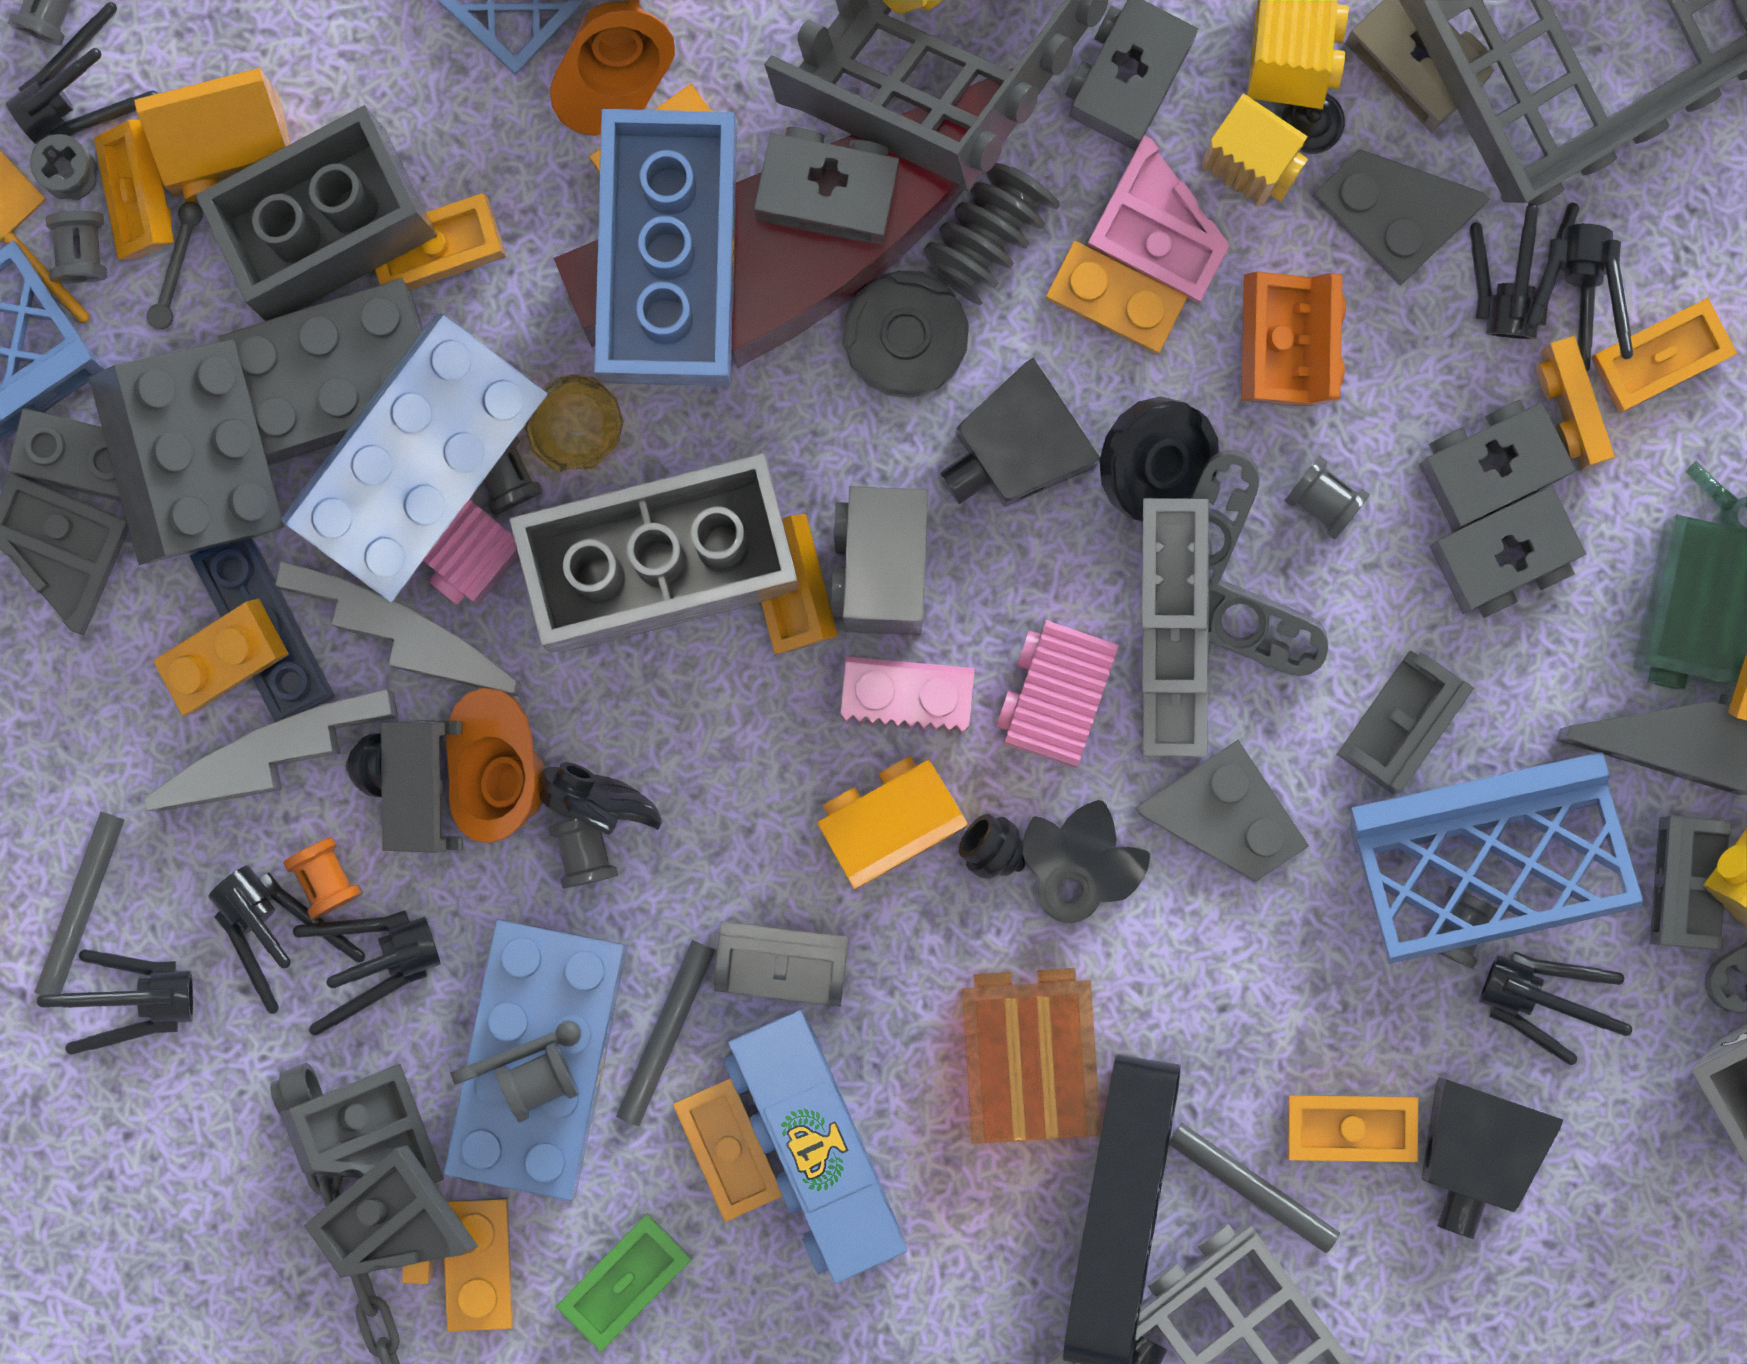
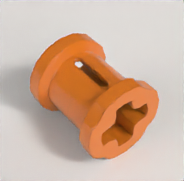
M333 837L319 841L283 861L287 872H294L311 904L307 910L311 920L324 916L363 894L359 885H351L334 853L337 845Z

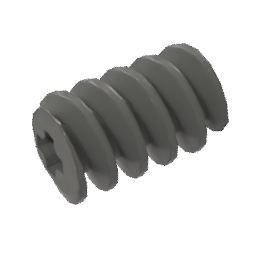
M995 163L986 172L991 185L977 182L970 189L971 197L976 205L961 202L954 209L955 216L961 225L945 222L939 228L940 236L946 246L940 243L929 242L923 248L924 255L935 273L958 294L977 305H981L983 302L973 289L976 282L991 288H995L998 285L997 280L988 268L993 262L1006 268H1011L1014 264L1004 249L1005 245L1010 243L1026 249L1030 244L1022 233L1020 226L1025 223L1042 229L1045 225L1035 207L1039 203L1053 209H1058L1060 206L1055 196L1037 180L1015 167H1009L1000 163Z

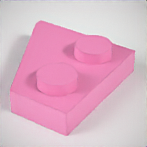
M1145 135L1087 244V247L1188 296L1187 299L1198 305L1230 246L1214 222L1207 219L1198 207L1197 199L1183 180L1179 181L1162 158L1159 148L1153 139Z

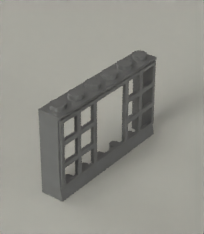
M835 0L839 15L828 29L811 20H807L801 26L797 40L804 61L799 68L772 55L765 62L764 66L777 103L803 111L865 141L884 145L889 148L888 152L961 185L963 190L968 192L982 172H988L995 165L1000 156L1004 141L1018 123H1024L1031 116L1037 104L1038 95L1051 77L1059 75L1067 67L1073 53V47L1087 28L1094 27L1100 22L1106 11L1108 0H1064L1012 71L888 16L891 9L882 0ZM877 29L913 44L890 76L854 60ZM928 51L963 67L940 99L904 83ZM845 73L879 90L870 101L837 86L836 83ZM979 74L1001 84V86L977 117L955 107V105ZM895 96L930 113L922 124H919L887 109L886 106ZM944 120L968 130L960 142L936 132Z
M1399 0L1421 37L1502 195L1500 198L1503 202L1535 203L1539 206L1552 200L1564 191L1561 182L1579 171H1581L1582 175H1589L1605 168L1617 159L1614 150L1632 139L1635 144L1656 137L1669 128L1670 125L1666 118L1683 108L1687 112H1692L1714 102L1722 95L1719 86L1736 76L1739 80L1747 79V34L1711 54L1692 16L1693 13L1715 0H1667L1698 63L1609 117L1606 116L1548 0H1531L1540 20L1503 41L1483 0ZM1731 0L1747 32V0ZM1467 9H1470L1490 50L1468 62L1448 23V20ZM1547 32L1567 73L1530 94L1510 54ZM1496 62L1517 101L1516 104L1497 115L1493 111L1476 77L1477 73ZM1574 85L1594 126L1557 147L1537 107ZM1523 115L1544 154L1543 157L1525 168L1522 167L1503 130L1505 126Z

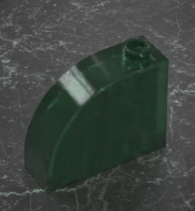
M1676 514L1665 520L1633 668L1648 671V683L1676 690H1685L1687 680L1709 685H1736L1747 653V530Z

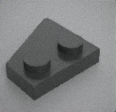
M1361 149L1343 164L1312 196L1399 286L1414 274L1490 200L1484 192Z
M9 473L0 494V550L11 558L21 570V574L55 609L69 630L84 636L129 531L128 523L122 518Z
M1239 740L1135 807L1141 817L1155 823L1254 882L1309 847Z
M401 1064L389 1067L280 1112L302 1173L360 1179L395 1148L408 1145L434 1183L444 1180Z
M408 1145L395 1148L304 1225L340 1278L435 1259L460 1256L471 1253L479 1247Z

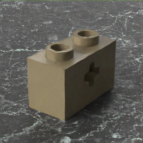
M1383 0L1351 30L1345 44L1431 134L1457 110L1432 59L1426 57L1418 62L1412 57L1411 54L1415 47H1422L1424 43L1399 0ZM1449 23L1468 62L1488 51L1473 34L1468 31L1460 34ZM1492 66L1476 74L1481 87L1495 71Z

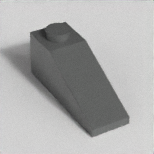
M1721 694L1718 703L1713 701L1570 725L1559 730L1557 741L1596 753L1603 752L1606 756L1739 796L1747 795V721L1736 718L1728 713L1733 697L1731 695Z

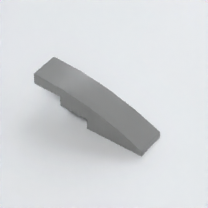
M1143 498V756H1208L1209 499Z
M281 561L275 586L284 591L336 602L332 625L340 630L392 641L393 646L388 665L397 669L479 688L499 689L509 695L519 697L522 684L465 640L416 611L396 601L390 602L380 594L345 579Z
M385 689L323 704L261 727L197 760L145 796L146 811L160 812L282 790L277 765L340 754L336 728L398 718L394 692Z

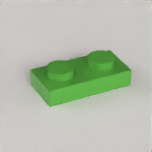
M647 1213L555 1307L602 1352L678 1275L693 1257Z

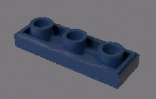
M254 538L201 550L189 556L220 617L247 601L259 598L287 649L288 656L252 677L275 722L312 709L335 697L280 588L275 586L276 580Z

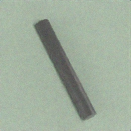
M100 811L34 991L39 995L62 993L125 821L124 819Z
M691 941L618 1110L617 1118L640 1126L715 949L697 941Z
M1182 1122L1170 1137V1146L1324 1253H1328L1340 1236L1338 1230Z

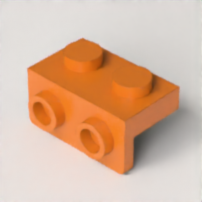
M1258 271L1244 274L1241 401L1291 406H1314L1339 400L1340 387L1345 376V365L1341 357L1342 323L1346 314V301L1342 294L1343 278L1341 274L1327 273L1314 277Z

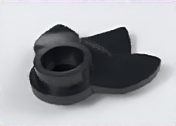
M563 762L559 767H547L541 775L540 784L543 789L540 799L547 807L564 816L577 818L605 834L611 835L618 822L617 820H630L648 825L659 830L662 824L659 811L654 803L622 781L606 776L594 775L588 769L570 762Z
M1102 800L1088 803L1077 809L1065 821L1061 829L1053 822L1035 816L1030 821L1022 842L1023 857L1030 870L1039 878V902L1044 911L1057 921L1064 923L1080 922L1091 916L1100 902H1115L1126 899L1137 889L1148 870L1150 853L1148 851L1134 847H1115L1117 838L1114 821L1106 803ZM1064 879H1074L1080 884L1082 894L1077 902L1068 904L1059 898L1057 893L1058 885Z

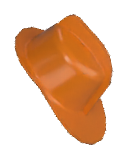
M639 0L605 2L593 7L583 16L571 45L555 71L550 86L551 105L561 123L577 133L597 136L601 134L602 109L644 110L660 81L669 70L675 56L674 36L667 25L643 10Z
M483 687L468 692L454 706L448 720L462 721V734H446L449 777L448 795L450 812L458 829L474 841L494 843L507 839L538 812L543 803L540 799L543 789L540 784V778L546 767L539 754L533 750L528 717L517 700L503 690Z

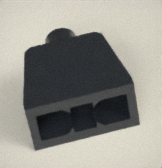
M1031 358L956 428V435L968 454L940 471L939 476L959 505L990 485L1003 506L1007 507L1091 470L1098 465L1100 456L1035 359Z
M1438 1077L1421 1177L1423 1181L1449 1190L1437 1227L1474 1239L1486 1203L1515 1212L1559 1133L1563 1119Z

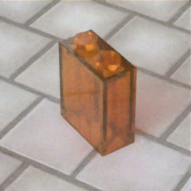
M1076 968L1037 970L1038 983L1012 984V972L973 974L974 987H961L970 1141L972 1144L1101 1136L1091 980H1076Z

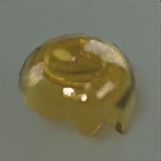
M571 374L549 380L542 387L548 395L525 424L532 452L547 466L558 472L596 467L619 444L624 420L616 394L592 376ZM570 432H582L586 434L575 435Z

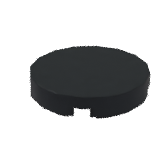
M897 270L875 279L855 295L845 315L843 344L851 367L867 385L889 396L914 398L938 390L956 374L967 353L969 324L960 301L944 282L924 272Z
M1161 396L1139 401L1122 413L1105 437L1099 460L1101 485L1110 503L1127 517L1143 522V498L1191 499L1205 465L1212 456L1219 452L1218 437L1209 419L1198 409L1192 408L1188 403ZM1216 470V471L1214 472V474L1212 475V476L1215 477V478H1216L1217 470Z

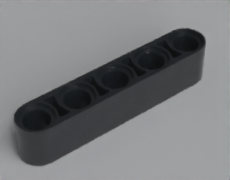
M1116 1055L1067 1322L1063 1361L1079 1364H1131L1177 1102L1181 1065L1123 1055Z

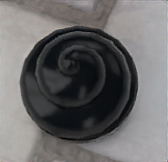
M1328 93L1326 94L1323 109L1287 104L1281 117L1282 120L1308 136L1300 152L1306 154H1319L1331 149L1339 141L1345 127L1343 109L1339 102Z
M381 733L368 734L362 737L350 751L345 766L354 786L371 797H382Z
M984 814L978 817L965 831L959 844V855L966 860L968 870L978 877L991 879L997 875L1007 876L1014 871L1020 872L1025 868V861L1022 855L1023 843L1019 837V830L1007 818H994L990 814Z

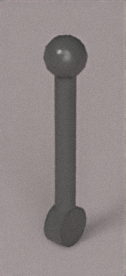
M185 202L178 210L181 225L158 304L152 305L149 308L146 317L148 323L156 329H165L173 321L170 304L193 226L197 225L203 218L202 208L195 202Z
M563 1021L553 1033L450 1072L454 1085L546 1049V1046L554 1042L557 1045L573 1046L580 1040L581 1029L573 1021Z

